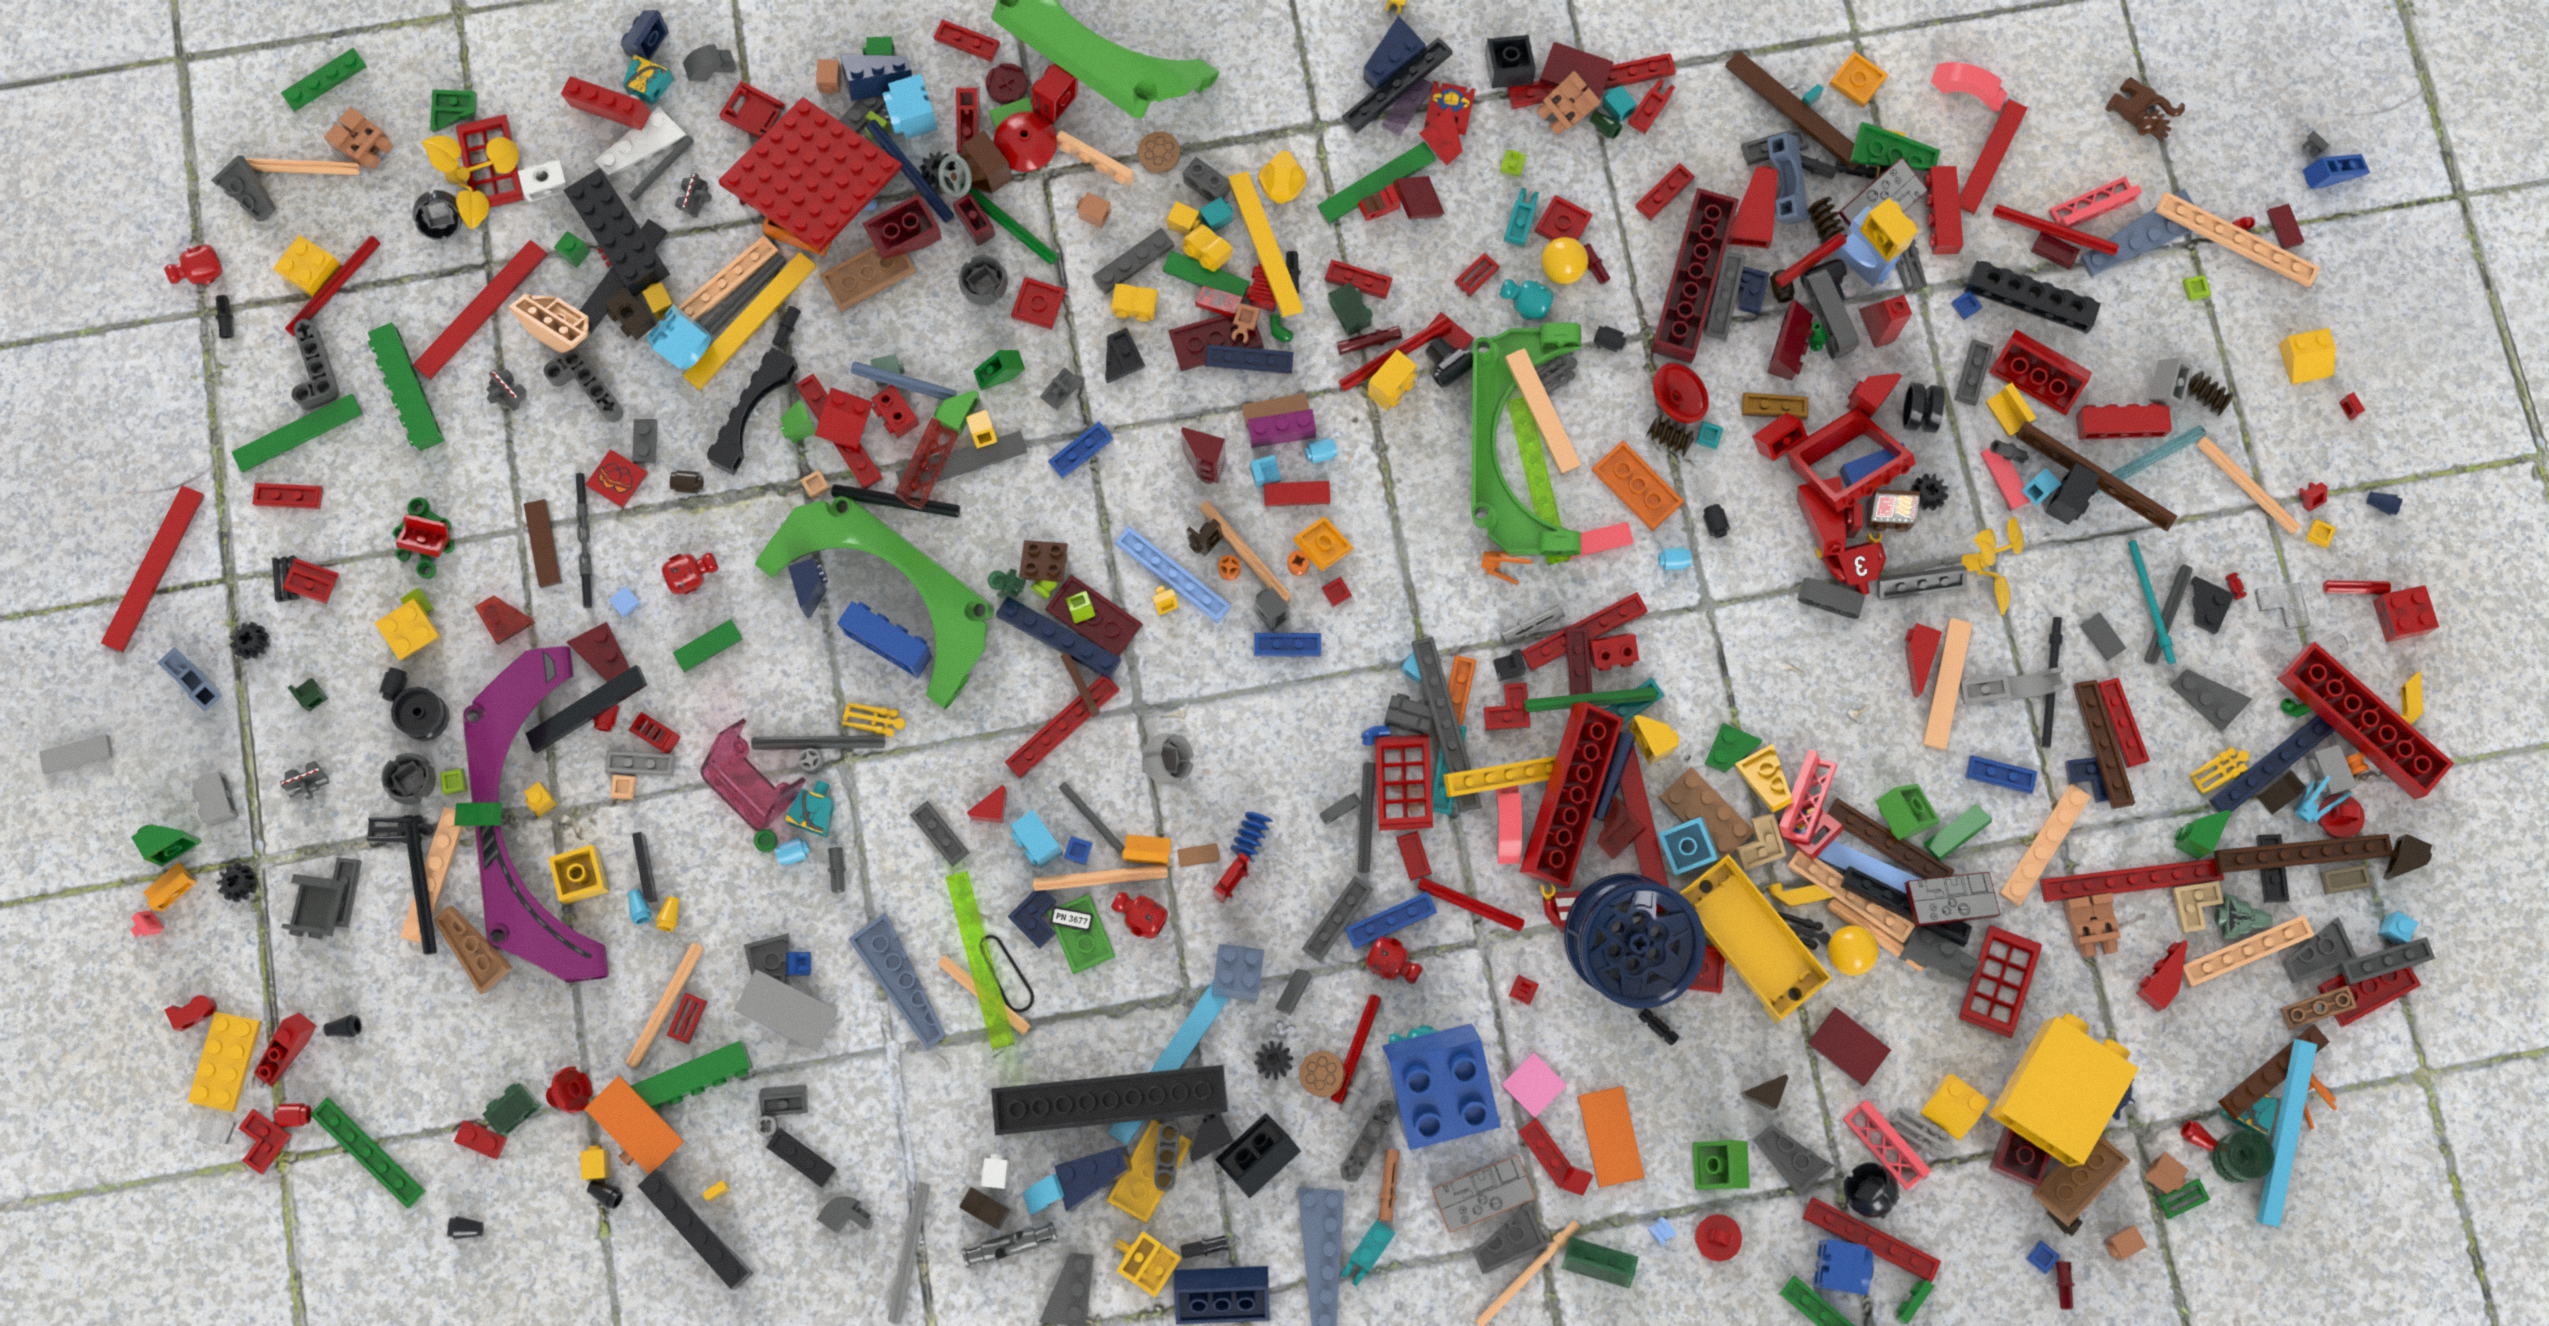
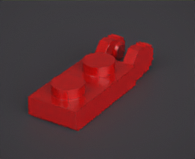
M1660 78L1654 87L1650 88L1627 124L1646 134L1668 103L1670 96L1675 90V86L1671 85L1668 87L1664 95L1658 93L1664 84V80Z

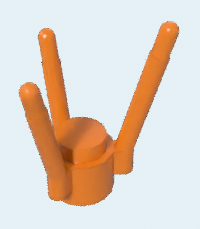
M1484 551L1481 568L1487 569L1486 574L1495 575L1516 585L1519 584L1518 580L1496 571L1495 568H1500V562L1532 564L1533 562L1531 559L1501 557L1527 555H1508L1504 551Z
M2312 1072L2308 1091L2314 1088L2333 1110H2336L2337 1107L2333 1103L2336 1101V1098ZM2305 1102L2303 1112L2309 1128L2313 1129L2312 1118Z

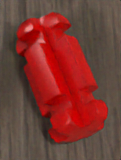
M2237 572L2231 573L2225 578L2229 580L2228 586L2231 593L2235 594V600L2247 596V592L2243 591L2245 588L2241 579L2237 577L2239 575Z

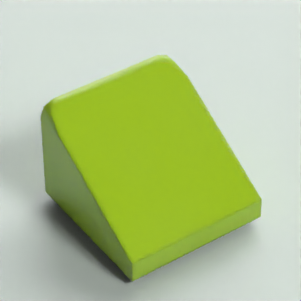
M419 587L400 598L403 605L412 599H417L426 613L434 609L424 591Z
M1086 591L1065 599L1074 623H1079L1095 616Z

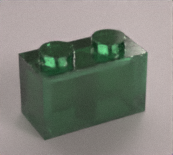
M1351 282L1328 293V303L1348 337L1371 326V319L1373 317L1370 307L1368 305L1365 306L1361 300L1363 297L1358 287L1354 288Z
M521 1083L510 1085L504 1091L505 1095L499 1100L491 1101L486 1106L487 1110L482 1114L501 1136L506 1137L542 1106L529 1089Z

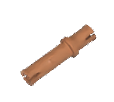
M1385 1149L1382 1190L1378 1196V1199H1380L1378 1220L1393 1222L1394 1201H1397L1395 1192L1400 1151Z

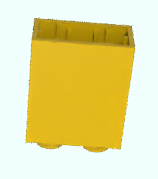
M2064 1013L2062 1018L2056 1016L2043 1022L1989 1116L2067 1166L2074 1167L2083 1165L2139 1068L2127 1061L2131 1054L2127 1048L2110 1039H2105L2103 1044H2100L2086 1035L2090 1029L2086 1022L2072 1014Z

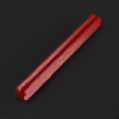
M1424 877L1419 881L1418 889L1423 892H1428L1435 897L1516 931H1521L1524 926L1525 920Z
M1373 994L1369 996L1344 1062L1346 1074L1342 1082L1343 1085L1339 1091L1331 1096V1101L1342 1104L1380 1005L1381 998Z

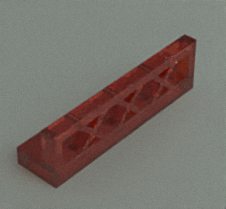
M931 418L895 491L899 502L923 510L958 438V432L942 427L938 419ZM941 433L951 437L948 443L939 446L937 440ZM939 452L941 455L940 460L930 465L928 460L930 455ZM930 470L932 474L931 479L921 483L919 479L921 473ZM921 489L923 495L919 502L909 499L912 492Z

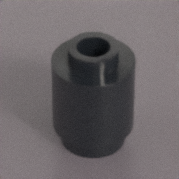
M1599 325L1593 342L1598 343L1597 346L1617 353L1618 349L1623 350L1627 338L1623 337L1624 332L1606 325L1605 327Z
M1720 504L1706 507L1703 510V518L1709 536H1715V538L1726 536L1728 534L1727 531L1731 528L1724 509L1721 508Z
M389 667L388 672L384 674L379 689L382 699L393 702L399 693L404 691L407 682V672Z

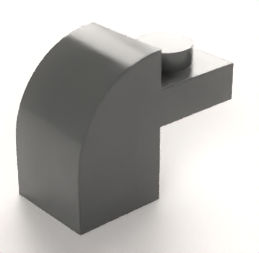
M706 45L697 48L682 62L689 81H708L714 72L733 73L736 69L731 51L717 50L716 45Z
M846 1196L837 1197L829 1201L816 1218V1220L836 1233L840 1232L848 1219H851L865 1230H869L874 1223L869 1219L871 1215L860 1207L858 1210H855L860 1202L859 1200Z

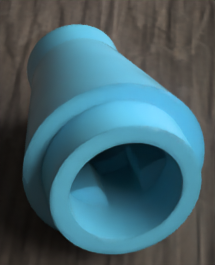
M631 890L627 893L630 920L635 925L649 922L652 919V910L644 899L641 890Z

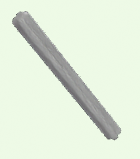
M920 1182L916 1186L888 1315V1322L900 1324L930 1189V1185Z

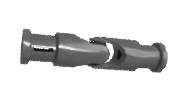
M1049 1222L1047 1226L1037 1229L1033 1227L1010 1235L981 1242L976 1247L962 1248V1255L966 1268H971L973 1264L999 1260L1017 1253L1039 1248V1245L1044 1243L1058 1242L1053 1222ZM1001 1245H1004L1005 1249H1001L999 1247Z

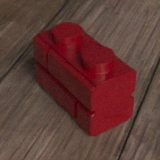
M971 193L953 203L955 214L977 246L995 236L993 225Z

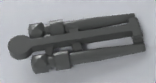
M1915 239L1912 240L1910 246L1903 252L1905 259L1901 260L1900 256L1899 261L1896 263L1906 292L1927 287L1918 255L1919 251L1915 247ZM1912 262H1915L1922 283H1918ZM1903 264L1907 265L1913 285L1909 287L1903 269Z
M1559 356L1554 362H1550L1546 368L1537 373L1539 379L1547 375V378L1541 381L1543 386L1550 381L1553 383L1551 387L1545 390L1547 395L1575 378L1573 371H1569L1567 375L1565 371L1577 367L1578 361L1576 358H1568L1566 364L1561 367L1564 359ZM1556 368H1558V370L1553 374L1550 373L1554 371ZM1562 374L1563 376L1557 382L1555 378Z

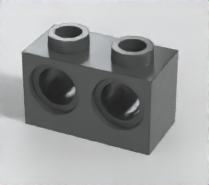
M1197 157L1183 171V182L1210 202L1220 196L1224 199L1230 192V180Z

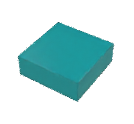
M1816 84L1803 95L1801 101L1810 107L1820 98L1824 88L1820 84Z
M1702 421L1695 443L1717 449L1723 427Z

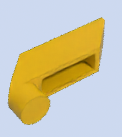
M2421 671L2413 674L2401 686L2402 715L2400 716L2410 725L2424 713Z
M1782 883L1768 886L1770 895L1788 908L1833 898V895L1817 885L1788 891L1783 890Z

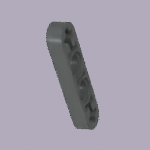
M1382 1100L1375 1107L1341 1167L1340 1173L1345 1181L1354 1182L1361 1176L1396 1114V1107L1393 1102ZM1389 1105V1110L1392 1114H1387L1384 1117L1383 1121L1387 1122L1386 1126L1380 1121L1373 1120L1375 1115L1379 1119L1382 1113L1379 1109L1380 1106L1385 1107ZM1376 1124L1380 1127L1381 1133L1378 1137L1373 1138L1369 1136L1367 1129L1370 1125ZM1364 1144L1369 1148V1155L1367 1157L1361 1158L1356 1154L1358 1145ZM1351 1156L1357 1161L1364 1162L1362 1167L1357 1164L1355 1168L1356 1176L1352 1175L1350 1178L1346 1176L1347 1171L1344 1170L1345 1167L1350 1168L1354 1162L1349 1160Z

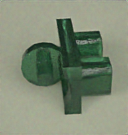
M1014 569L1008 570L1005 574L996 570L989 574L987 582L990 588L1000 590L997 593V597L1004 598L1007 594L1017 597L1019 593H1022L1026 579L1017 577V570Z

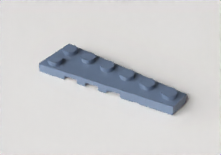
M2185 189L2175 194V196L2193 204ZM2155 207L2107 239V241L2119 245L2115 256L2092 249L2084 254L2080 260L2089 276L2092 277L2194 231L2156 213Z
M884 912L848 940L925 1048L929 1050L947 1036L888 915Z
M1298 1187L1311 1325L1336 1326L1344 1190Z

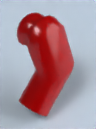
M2242 217L2232 222V224L2247 231L2255 226V220L2253 217Z

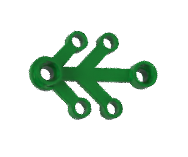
M417 497L409 502L407 507L408 515L419 516L442 523L447 522L448 532L451 530V522L430 511V504L426 499ZM423 506L420 512H416L417 507ZM404 521L393 530V536L396 539L398 538V532L402 531L405 526ZM450 539L448 541L450 547L444 549V553H451L455 548L454 543ZM398 548L395 552L396 557L402 562L408 561L411 557L409 550ZM406 551V556L401 558V552ZM420 553L421 561L418 563L416 571L423 579H431L436 574V566L431 562L430 555ZM427 568H431L429 574H425Z

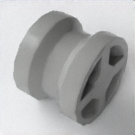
M812 748L803 750L798 758L803 770L811 774L819 772L824 764L822 756L817 750Z

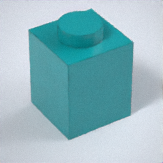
M1620 85L1618 88H1612L1605 93L1602 107L1612 118L1619 120L1621 123L1634 113L1637 103Z
M1220 196L1199 209V216L1203 224L1215 233L1233 222L1232 213L1234 211L1228 201L1224 202Z

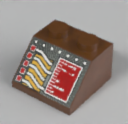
M1876 489L1866 502V528H1873L1875 531L1895 529L1896 532H1907L1916 522L1920 492Z

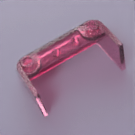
M743 718L718 733L701 766L700 773L703 780L752 829L762 831L794 802L806 779L802 777L790 785L782 782L776 787L746 759L749 753V746L740 736L746 720Z

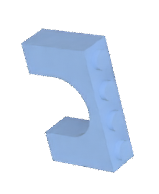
M1867 205L1853 219L1848 228L1852 233L1846 238V244L1837 249L1835 254L1874 287L1878 282L1883 284L1891 275L1890 272L1895 268V264L1899 261L1902 253L1887 263L1860 231L1864 220L1872 210Z

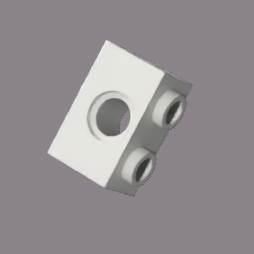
M549 160L545 164L528 166L524 170L518 171L523 193L529 203L565 193L563 190L569 187L566 171L560 160ZM548 177L545 181L540 182L542 178Z

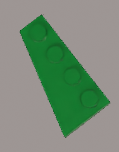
M1861 122L1849 163L1890 167L1899 158L1903 157L1912 170L1929 171L1931 166L1937 165L1940 150Z

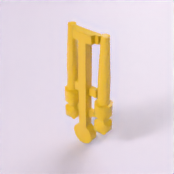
M847 703L842 725L875 732L879 735L886 734L892 737L894 730L888 726L894 725L896 729L902 730L905 728L906 722L903 718H898L899 711L897 709L890 710L887 707L879 708ZM852 707L864 711L874 712L873 716L850 711ZM880 714V715H882V716H887V717H886V718H881V717H878V715ZM853 717L872 722L871 725L848 722V719ZM876 723H884V726L877 725L876 727Z
M2230 747L2226 752L2219 753L2216 758L2207 762L2189 776L2196 788L2201 791V794H2205L2228 780L2235 779L2240 773L2246 772L2248 768L2245 764H2240L2237 767L2236 763L2246 762L2249 759V753L2241 750L2237 753L2236 758L2232 759L2231 756L2236 754V750L2234 747ZM2228 759L2229 762L2222 766L2220 762H2224ZM2214 765L2217 766V770L2200 780L2197 779L2196 775ZM2231 766L2234 767V768H2233L2232 770H2230L2228 773L2226 772V769H2227V768H2229V767H2231ZM2219 773L2223 775V777L2205 789L2201 785Z

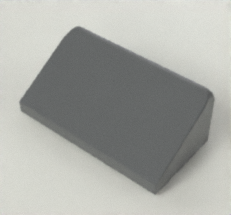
M1301 969L1295 970L1276 1005L1277 1010L1288 1016L1293 1013L1312 978L1310 972Z
M807 1085L761 1088L759 1093L761 1116L808 1113Z

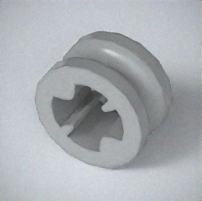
M762 1116L756 1122V1131L763 1137H772L778 1131V1123L773 1117ZM770 1120L772 1122L770 1125L772 1130L770 1132L765 1130L764 1133L762 1131L764 1128L762 1123L764 1121L769 1123Z

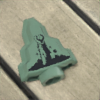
M2224 894V904L2221 907H2216L2214 913V922L2216 925L2221 926L2224 940L2237 939L2239 935H2247L2252 929H2262L2273 924L2272 915L2260 909H2252L2248 902L2239 901L2237 896Z

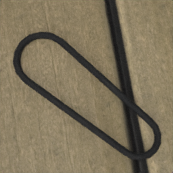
M995 935L985 936L982 938L979 948L1006 1005L1014 1012L1027 1011L1034 1002L1033 990L1001 940ZM993 938L999 943L1029 990L1031 1000L1025 1008L1016 1009L1010 1005L984 952L983 943L986 939Z

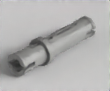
M1557 604L1524 622L1522 620L1517 622L1516 626L1501 632L1500 636L1504 644L1508 645L1521 637H1528L1529 633L1561 617H1565V612L1562 606Z

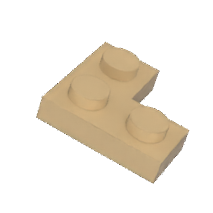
M1770 812L1750 819L1757 841L1736 848L1742 869L1748 870L1787 856L1774 813Z
M2219 881L2172 889L2182 934L2206 930L2207 927L2202 908L2224 904Z

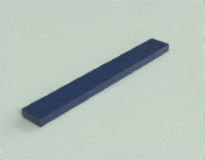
M2315 716L2208 801L2218 813L2226 810L2233 812L2335 730L2321 717Z

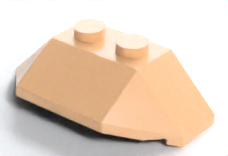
M524 294L509 306L511 312L530 335L560 354L573 349L588 337L589 317L558 297Z

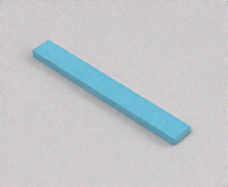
M1213 982L1150 1072L1181 1069L1230 999L1212 996ZM1145 1120L1114 1123L1107 1133L1127 1146Z
M2294 1039L2256 1222L2280 1227L2317 1044Z

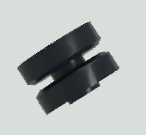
M1911 382L1905 395L1902 417L1905 430L1917 431L1921 426L1924 432L1937 433L1944 410L1945 394L1943 386L1930 384L1925 389L1922 383Z
M418 686L408 688L399 693L393 701L391 708L392 721L395 726L412 739L418 741L433 740L440 736L447 728L450 719L449 708L444 700L429 689Z

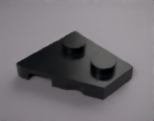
M1127 327L1107 336L1105 374L1107 384L1145 367Z
M2194 576L2191 580V585L2194 587V597L2192 598L2195 609L2194 625L2212 634H2216L2221 627L2235 594Z

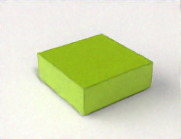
M2205 275L2186 278L2182 281L2188 301L2207 298L2211 295Z
M463 768L440 772L443 795L467 791Z

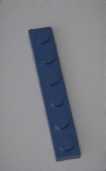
M1007 596L996 612V617L1063 654L1069 653L1073 660L1109 680L1121 663V658L1009 596Z

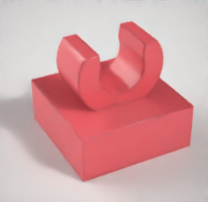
M152 910L136 912L131 918L136 924L130 930L135 937H138L140 934L143 936L159 934L165 928Z

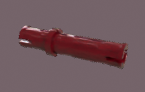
M1399 325L1383 330L1376 329L1375 332L1336 342L1339 355H1343L1371 346H1383L1384 343L1402 339V333Z

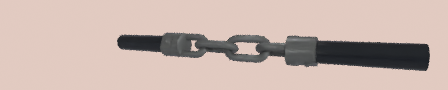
M577 473L576 517L580 518V524L577 526V537L579 542L582 543V553L579 555V572L582 578L583 608H592L591 556L587 553L586 544L590 540L588 524L585 523V517L589 516L586 504L584 473ZM580 527L582 529L586 527V538L583 537L581 539ZM582 556L583 558L588 557V563H582Z

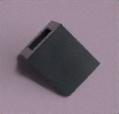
M1520 649L1511 651V654L1493 660L1498 681L1518 677L1526 672Z

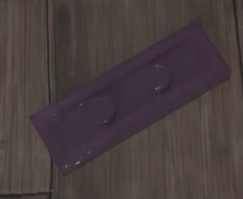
M1422 79L1401 96L1383 121L1382 127L1400 137L1432 90L1433 84Z

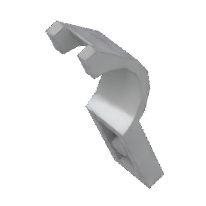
M2064 667L2051 668L2041 673L2025 676L2003 675L1961 681L1964 705L2009 698H2032L2067 690V684L2062 685L2060 673L2064 672Z

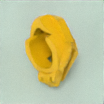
M1282 150L1261 168L1258 181L1269 199L1275 201L1276 204H1285L1295 199L1307 184V176L1305 170L1298 165L1291 152Z

